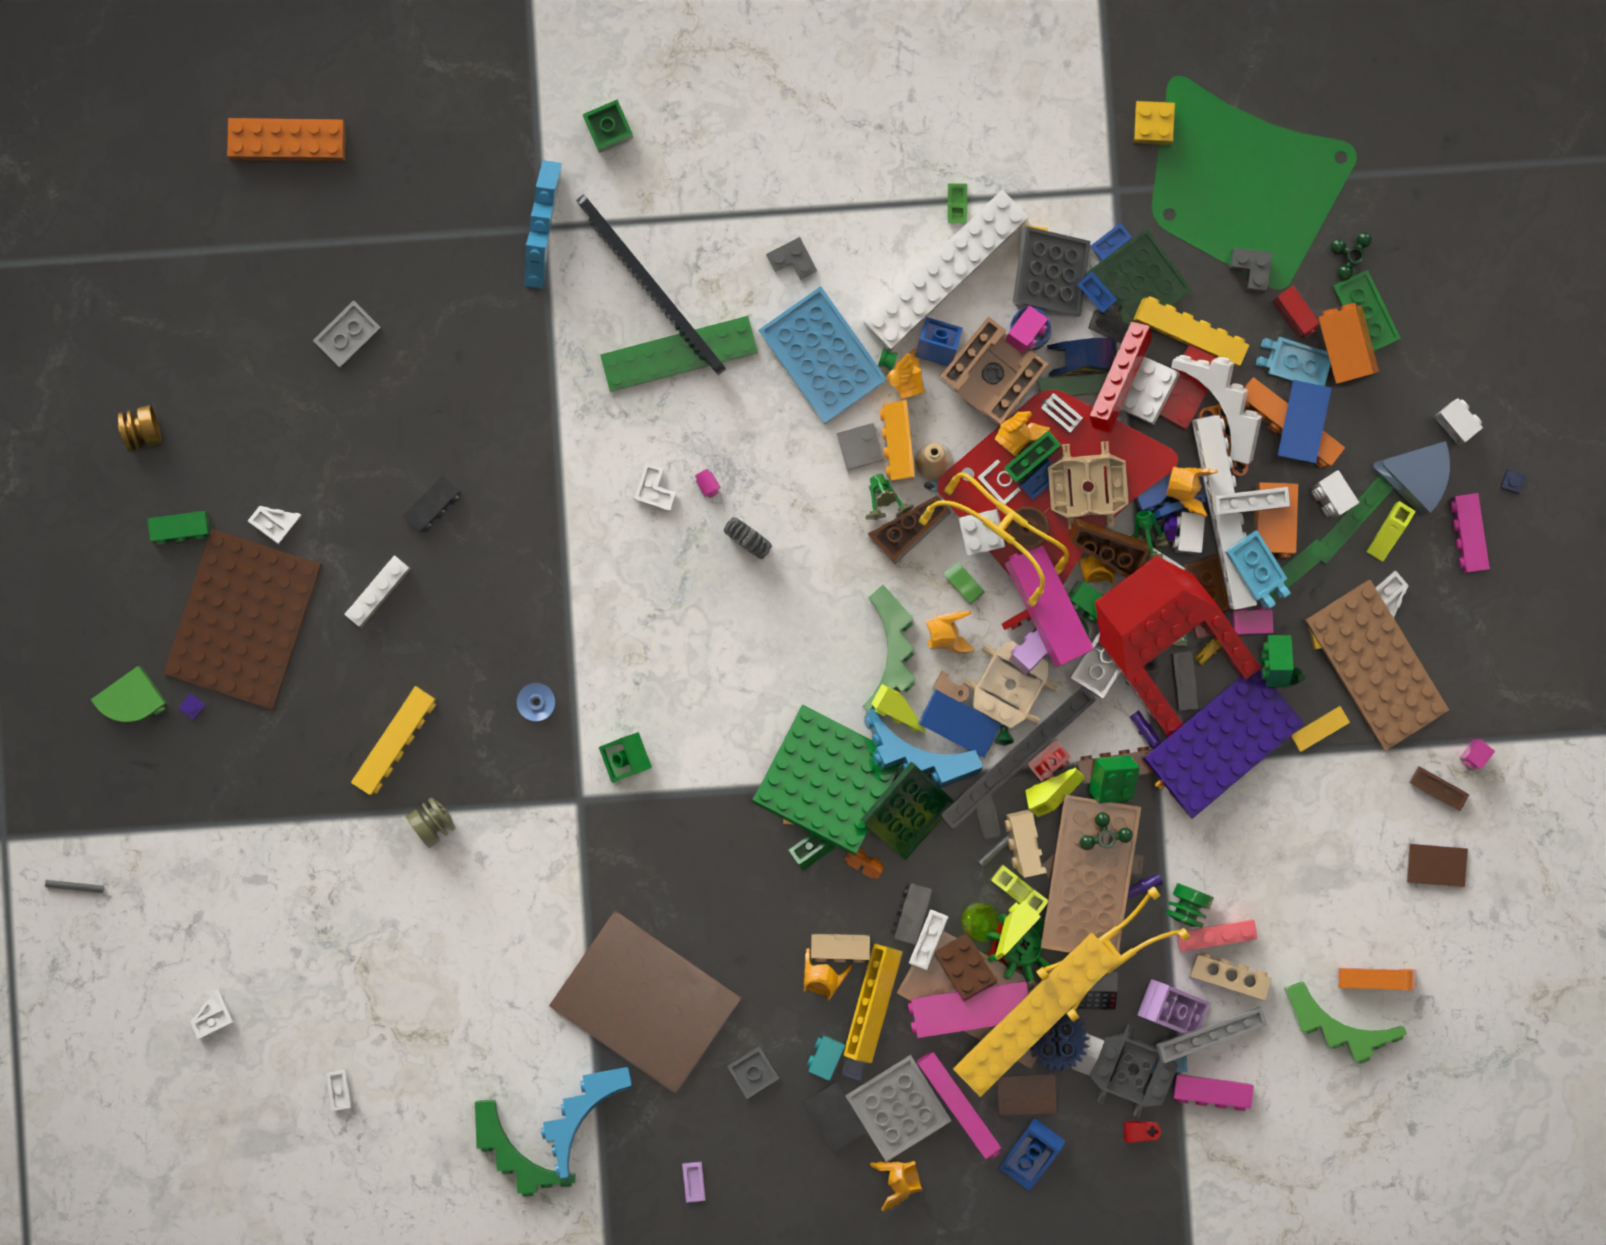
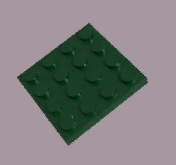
M1145 229L1085 273L1087 276L1090 272H1093L1118 299L1110 309L1126 331H1128L1131 322L1138 323L1133 319L1142 299L1150 296L1159 300V304L1166 306V304L1173 305L1192 291L1148 229Z
M910 762L860 820L906 861L941 821L942 818L939 815L954 800L913 762Z

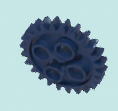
M1066 1012L1057 1021L1060 1025L1059 1032L1055 1023L1052 1026L1053 1033L1050 1036L1045 1033L1029 1049L1035 1051L1032 1057L1038 1056L1037 1063L1043 1061V1068L1050 1065L1051 1071H1054L1056 1066L1058 1071H1062L1063 1066L1066 1070H1070L1069 1064L1076 1067L1075 1060L1082 1062L1083 1060L1080 1055H1087L1083 1049L1090 1047L1088 1044H1085V1041L1090 1040V1037H1085L1089 1030H1083L1082 1028L1086 1023H1079L1080 1018L1073 1022ZM1066 1024H1069L1072 1028V1032L1069 1035H1066L1063 1030ZM1059 1035L1063 1040L1058 1043L1055 1042V1038ZM1048 1044L1054 1048L1052 1055L1046 1053L1045 1049ZM1066 1044H1070L1073 1047L1070 1055L1064 1050ZM1059 1049H1060L1061 1057H1058V1050H1059Z

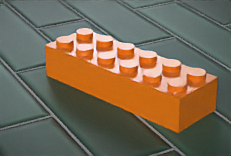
M228 118L227 156L230 160L345 162L346 123L344 120Z
M1253 377L1244 387V389H1248L1244 410L1248 409L1257 412V415L1262 416L1261 421L1268 424L1267 428L1275 434L1278 432L1282 435L1288 403ZM1324 431L1322 432L1317 461L1315 463L1320 469L1323 467L1327 469L1332 466L1345 449L1343 445Z

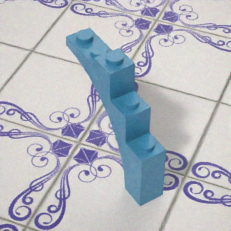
M543 160L536 183L535 202L531 213L530 232L525 253L524 286L540 289L544 287L551 224L561 179L562 163Z
M875 708L868 710L865 715L864 723L867 729H870L872 732L873 743L875 746H878L873 753V759L875 764L879 765L881 771L902 763V770H904L910 762H913L925 774L931 772V780L942 788L979 774L983 768L976 750L949 755L930 753L904 742L895 735L881 720L878 713L875 712Z
M629 1067L582 1075L583 1081H580L582 1093L585 1092L586 1095L564 1098V1104L560 1106L562 1116L566 1115V1118L543 1122L544 1127L541 1128L542 1138L546 1139L548 1144L555 1143V1145H552L553 1157H557L558 1164L555 1165V1171L561 1180L570 1179V1151L575 1134L583 1120L605 1099L633 1088Z

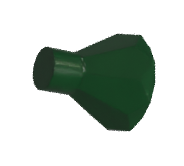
M1293 667L1290 685H1297L1305 680V676L1298 667Z
M1001 725V731L996 738V744L1003 746L1013 744L1014 739L1010 735L1008 727Z

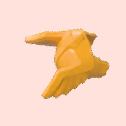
M915 348L897 362L896 368L891 370L886 377L889 384L896 387L902 398L926 392L922 380V369L918 368L919 358L914 357L916 353Z
M1030 411L1017 412L1013 417L1006 418L1000 425L998 434L995 437V440L1014 456H1017L1025 445L1036 441L1050 430V427L1037 425L1032 422L1026 425V422L1032 415Z
M1173 467L1166 496L1178 499L1190 512L1193 511L1197 515L1200 514L1206 517L1207 514L1202 502L1194 498L1201 489L1198 476H1210L1218 473V470Z
M1082 555L1079 558L1078 562L1082 576L1087 584L1089 581H1108L1110 584L1114 583L1116 570L1103 564L1099 559L1091 555L1087 558H1084Z
M958 611L939 615L926 621L931 635V640L927 642L931 650L945 648L958 654L974 652L975 649L963 637H958L959 629L954 621L971 615L972 612Z
M810 948L806 949L804 991L810 990L813 993L826 996L827 1000H830L836 989L851 971L853 965L849 964L837 975L827 964L812 966Z
M886 1161L870 1163L871 1167L879 1171H890L888 1185L895 1194L886 1199L881 1208L882 1211L892 1209L907 1199L910 1194L922 1191L915 1161L909 1163Z

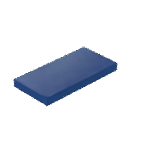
M1293 380L1277 456L1316 463L1332 388Z
M934 690L918 722L919 725L970 751L976 750L977 754L984 758L1002 724L938 690Z

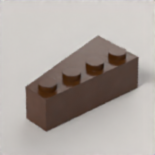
M935 496L867 534L883 553L896 564L951 514V511L946 505L937 506L934 508V512L925 526L918 522L928 506L934 502L942 501L938 496Z
M1075 518L1068 534L1072 544L1089 555L1096 557L1100 562L1110 566L1125 577H1128L1144 565L1150 551L1146 541Z

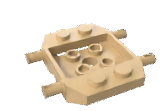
M1104 441L1100 442L1101 455L1072 457L1070 455V444H1066L1067 452L1065 444H1063L1062 458L1048 466L1051 510L1068 518V529H1071V522L1073 525L1076 517L1086 515H1105L1107 526L1110 527V519L1111 526H1115V513L1129 504L1126 461L1109 453V441H1105L1106 449L1104 448ZM1103 466L1107 468L1109 504H1106ZM1068 469L1071 471L1073 506L1070 504ZM1090 481L1093 483L1094 488L1092 491H1085L1083 484Z
M1009 641L999 649H993L984 644V648L981 651L992 658L978 683L966 677L962 684L973 691V708L1009 728L1014 727L1023 720H1028L1037 725V721L1040 718L1031 714L1029 710L1039 692L1045 686L1055 692L1059 684L1054 683L1048 678V661L1042 659L1029 672L1036 677V679H1033L1002 662V659H1005L1012 663L1009 659L1013 655L1011 653L1012 649L1017 645L1015 642ZM1008 679H1012L1016 683L1013 690H1008L1005 687V682ZM985 690L1011 703L1019 709L1017 710L1009 706L1008 704L1000 701L999 699L991 696L990 694L986 693Z

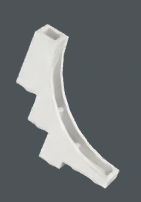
M1180 355L1173 359L1172 368L1186 372L1198 379L1219 401L1226 414L1230 428L1231 459L1246 464L1253 461L1262 416L1257 415V412L1251 410L1244 412L1248 389H1244L1243 385L1240 384L1230 385L1234 362H1229V359L1225 357H1218V359L1216 358L1211 361L1210 365L1206 360L1194 361L1191 360V357Z

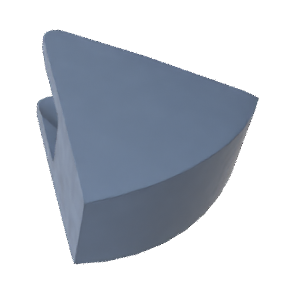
M1446 441L1375 462L1373 468L1421 515L1431 513L1441 500L1449 480L1450 457Z

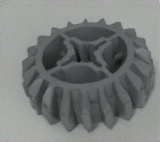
M732 517L723 529L727 536L759 559H764L772 548V544L766 538L736 517Z

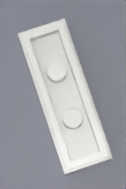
M930 909L910 958V964L925 970L928 969L948 916Z

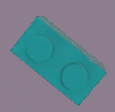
M823 1035L822 1038L818 1037L814 1046L817 1049L815 1056L811 1055L806 1065L809 1067L808 1072L830 1081L845 1044L826 1035Z

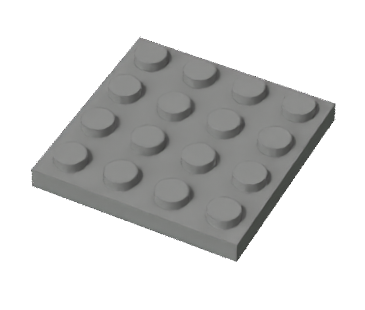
M911 1054L845 1095L886 1162L951 1122L950 1117Z

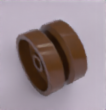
M1029 506L1015 510L1017 514L1028 521V524L1049 535L1050 523L1047 516L1040 509ZM1014 520L1007 526V533L1015 538L1014 540L1025 549L1038 547L1046 540L1030 530L1026 531L1025 527L1023 528Z

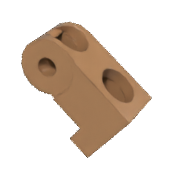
M941 671L932 688L959 702L965 701L969 696L968 688L947 680L949 674Z

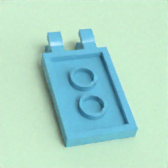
M1278 337L1277 342L1267 338L1262 340L1261 347L1271 349L1269 359L1261 356L1258 357L1255 365L1269 368L1267 374L1292 382L1293 380L1321 386L1325 385L1331 365L1327 351L1282 337Z
M1257 530L1225 551L1254 600L1260 599L1264 609L1267 607L1271 608L1276 604L1269 595L1274 590L1278 598L1282 596L1285 598L1291 594L1283 583L1287 580V577Z

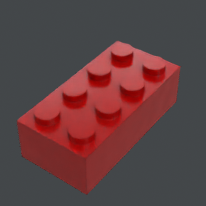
M1191 344L1187 346L1183 354L1191 357V360L1194 361L1206 360L1210 365L1211 361L1216 359ZM1175 369L1180 373V376L1158 417L1185 431L1204 399L1208 388L1193 376Z

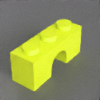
M1001 865L990 879L1019 903L1025 900L1038 914L1048 903L1045 897L1004 865Z

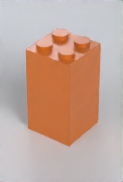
M1356 303L1341 306L1342 310L1340 311L1337 308L1323 311V315L1318 317L1336 384L1379 372L1362 305L1356 306Z
M1260 482L1255 485V491L1288 487L1290 506L1254 510L1253 531L1257 530L1272 555H1277V559L1291 558V555L1296 553L1298 484Z

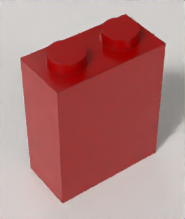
M1291 286L1273 300V303L1298 338H1301L1303 335L1307 338L1318 330L1316 326L1320 322L1294 286Z

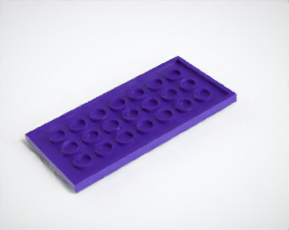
M1258 670L1246 680L1242 676L1146 755L1143 760L1188 816L1193 819L1301 728L1304 723L1275 687H1266L1265 680H1262V671Z

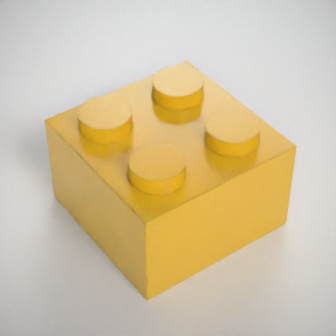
M1136 101L1134 143L1172 145L1175 103Z

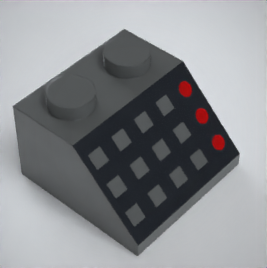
M1112 971L1103 976L1085 995L1077 1009L1115 1010L1118 972Z

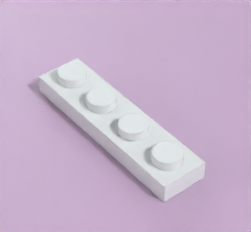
M1288 487L1213 496L1215 515L1290 506Z

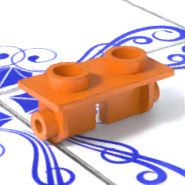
M860 848L856 855L848 852L844 859L847 865L856 870L861 865L864 866L861 873L871 879H878L885 867L879 859L868 856Z

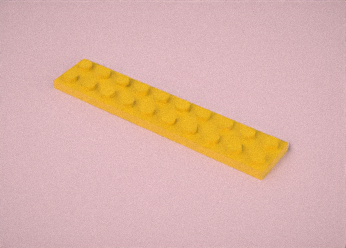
M1091 932L1049 973V977L1044 981L1042 980L953 1070L981 1097L1119 960Z

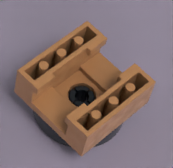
M988 316L942 373L939 380L958 394L966 404L982 413L995 425L1000 426L1049 364L1032 350L1026 351L1023 354L1005 342L1007 334H1005L1006 330ZM995 370L998 377L996 379H988L987 372Z

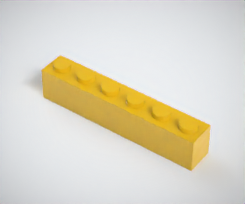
M1149 296L1141 300L1133 319L1134 321L1150 326L1151 329L1186 345L1191 344L1217 359L1218 357L1228 358L1229 362H1234L1235 367L1241 366L1249 344L1244 343L1245 339L1238 336L1233 338L1227 335L1228 332L1221 328H1217V330L1211 328V324L1206 321L1200 320L1198 322L1193 319L1194 316L1185 312L1183 314L1178 313L1175 307L1168 304L1163 306L1159 304V300Z
M414 687L351 781L352 784L369 795L377 794L383 786L381 781L384 777L388 778L394 768L391 766L395 760L399 762L404 754L403 748L405 745L409 746L415 738L413 733L416 729L420 730L426 721L423 718L427 712L431 714L436 707L434 703L436 699L419 687Z
M873 945L843 1056L872 1063L903 951L883 945Z

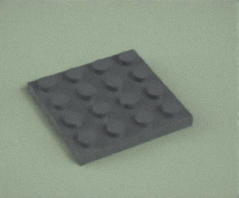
M1024 226L1022 228L1013 303L1076 317L1081 316L1084 292L1077 284L1086 277L1085 273L1087 272L1091 241Z

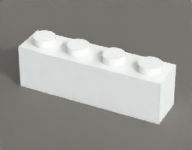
M393 556L345 615L362 628L411 568L398 557Z

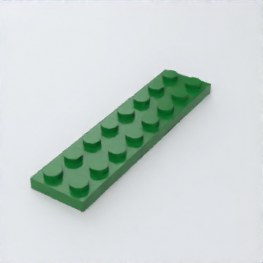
M748 316L695 329L721 362L758 353ZM680 334L600 354L610 392L710 366L705 359H699L698 354H695L693 348L689 347V342H685L684 336H680Z

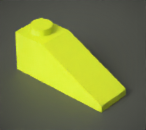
M1025 900L1020 904L1014 903L1008 910L1010 914L1004 921L995 956L997 960L1006 955L1041 917Z

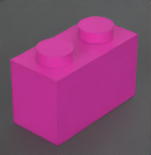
M1029 306L1009 331L1005 342L1025 354L1028 349H1033L1037 343L1036 338L1038 335L1042 336L1047 330L1046 323L1048 318Z
M1263 606L1256 607V610L1248 611V607L1237 609V611L1232 612V626L1238 635L1274 633L1273 610L1264 609Z
M1481 739L1472 740L1459 758L1463 760L1462 765L1469 770H1480L1495 753V750Z

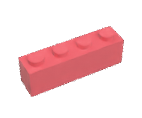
M1253 919L1188 929L1187 932L1191 937L1186 941L1180 935H1176L1178 948L1181 952L1258 939Z

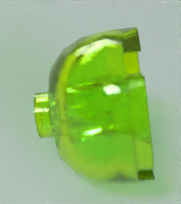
M975 902L967 906L963 911L960 922L961 928L966 936L979 942L987 941L989 939L986 938V933L997 930L999 922L998 912L990 904Z

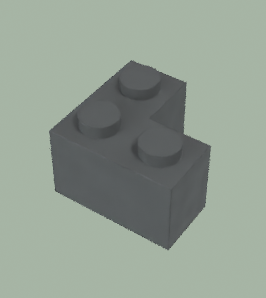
M1235 247L1232 249L1229 270L1248 272L1245 291L1263 294L1267 291L1272 253Z

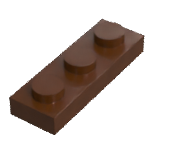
M1420 766L1417 767L1409 781L1413 786L1458 811H1461L1470 795Z

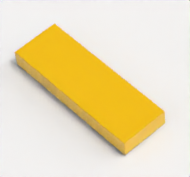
M1341 706L1293 733L1291 738L1301 752L1349 724L1350 721Z

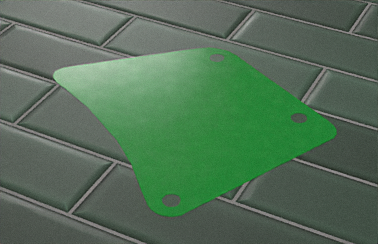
M1175 76L1171 78L1167 85L1165 102L1175 103L1172 145H1159L1152 198V212L1157 223L1167 232L1227 265L1230 264L1231 251L1234 247L1271 252L1268 287L1275 290L1286 288L1290 285L1356 164L1357 155L1355 149L1349 143L1342 140L1299 133L1270 124L1225 103L1186 77ZM1338 151H1343L1347 154V161L1343 164L1335 161V154ZM1167 208L1173 209L1176 213L1172 221H1167L1163 217V212Z

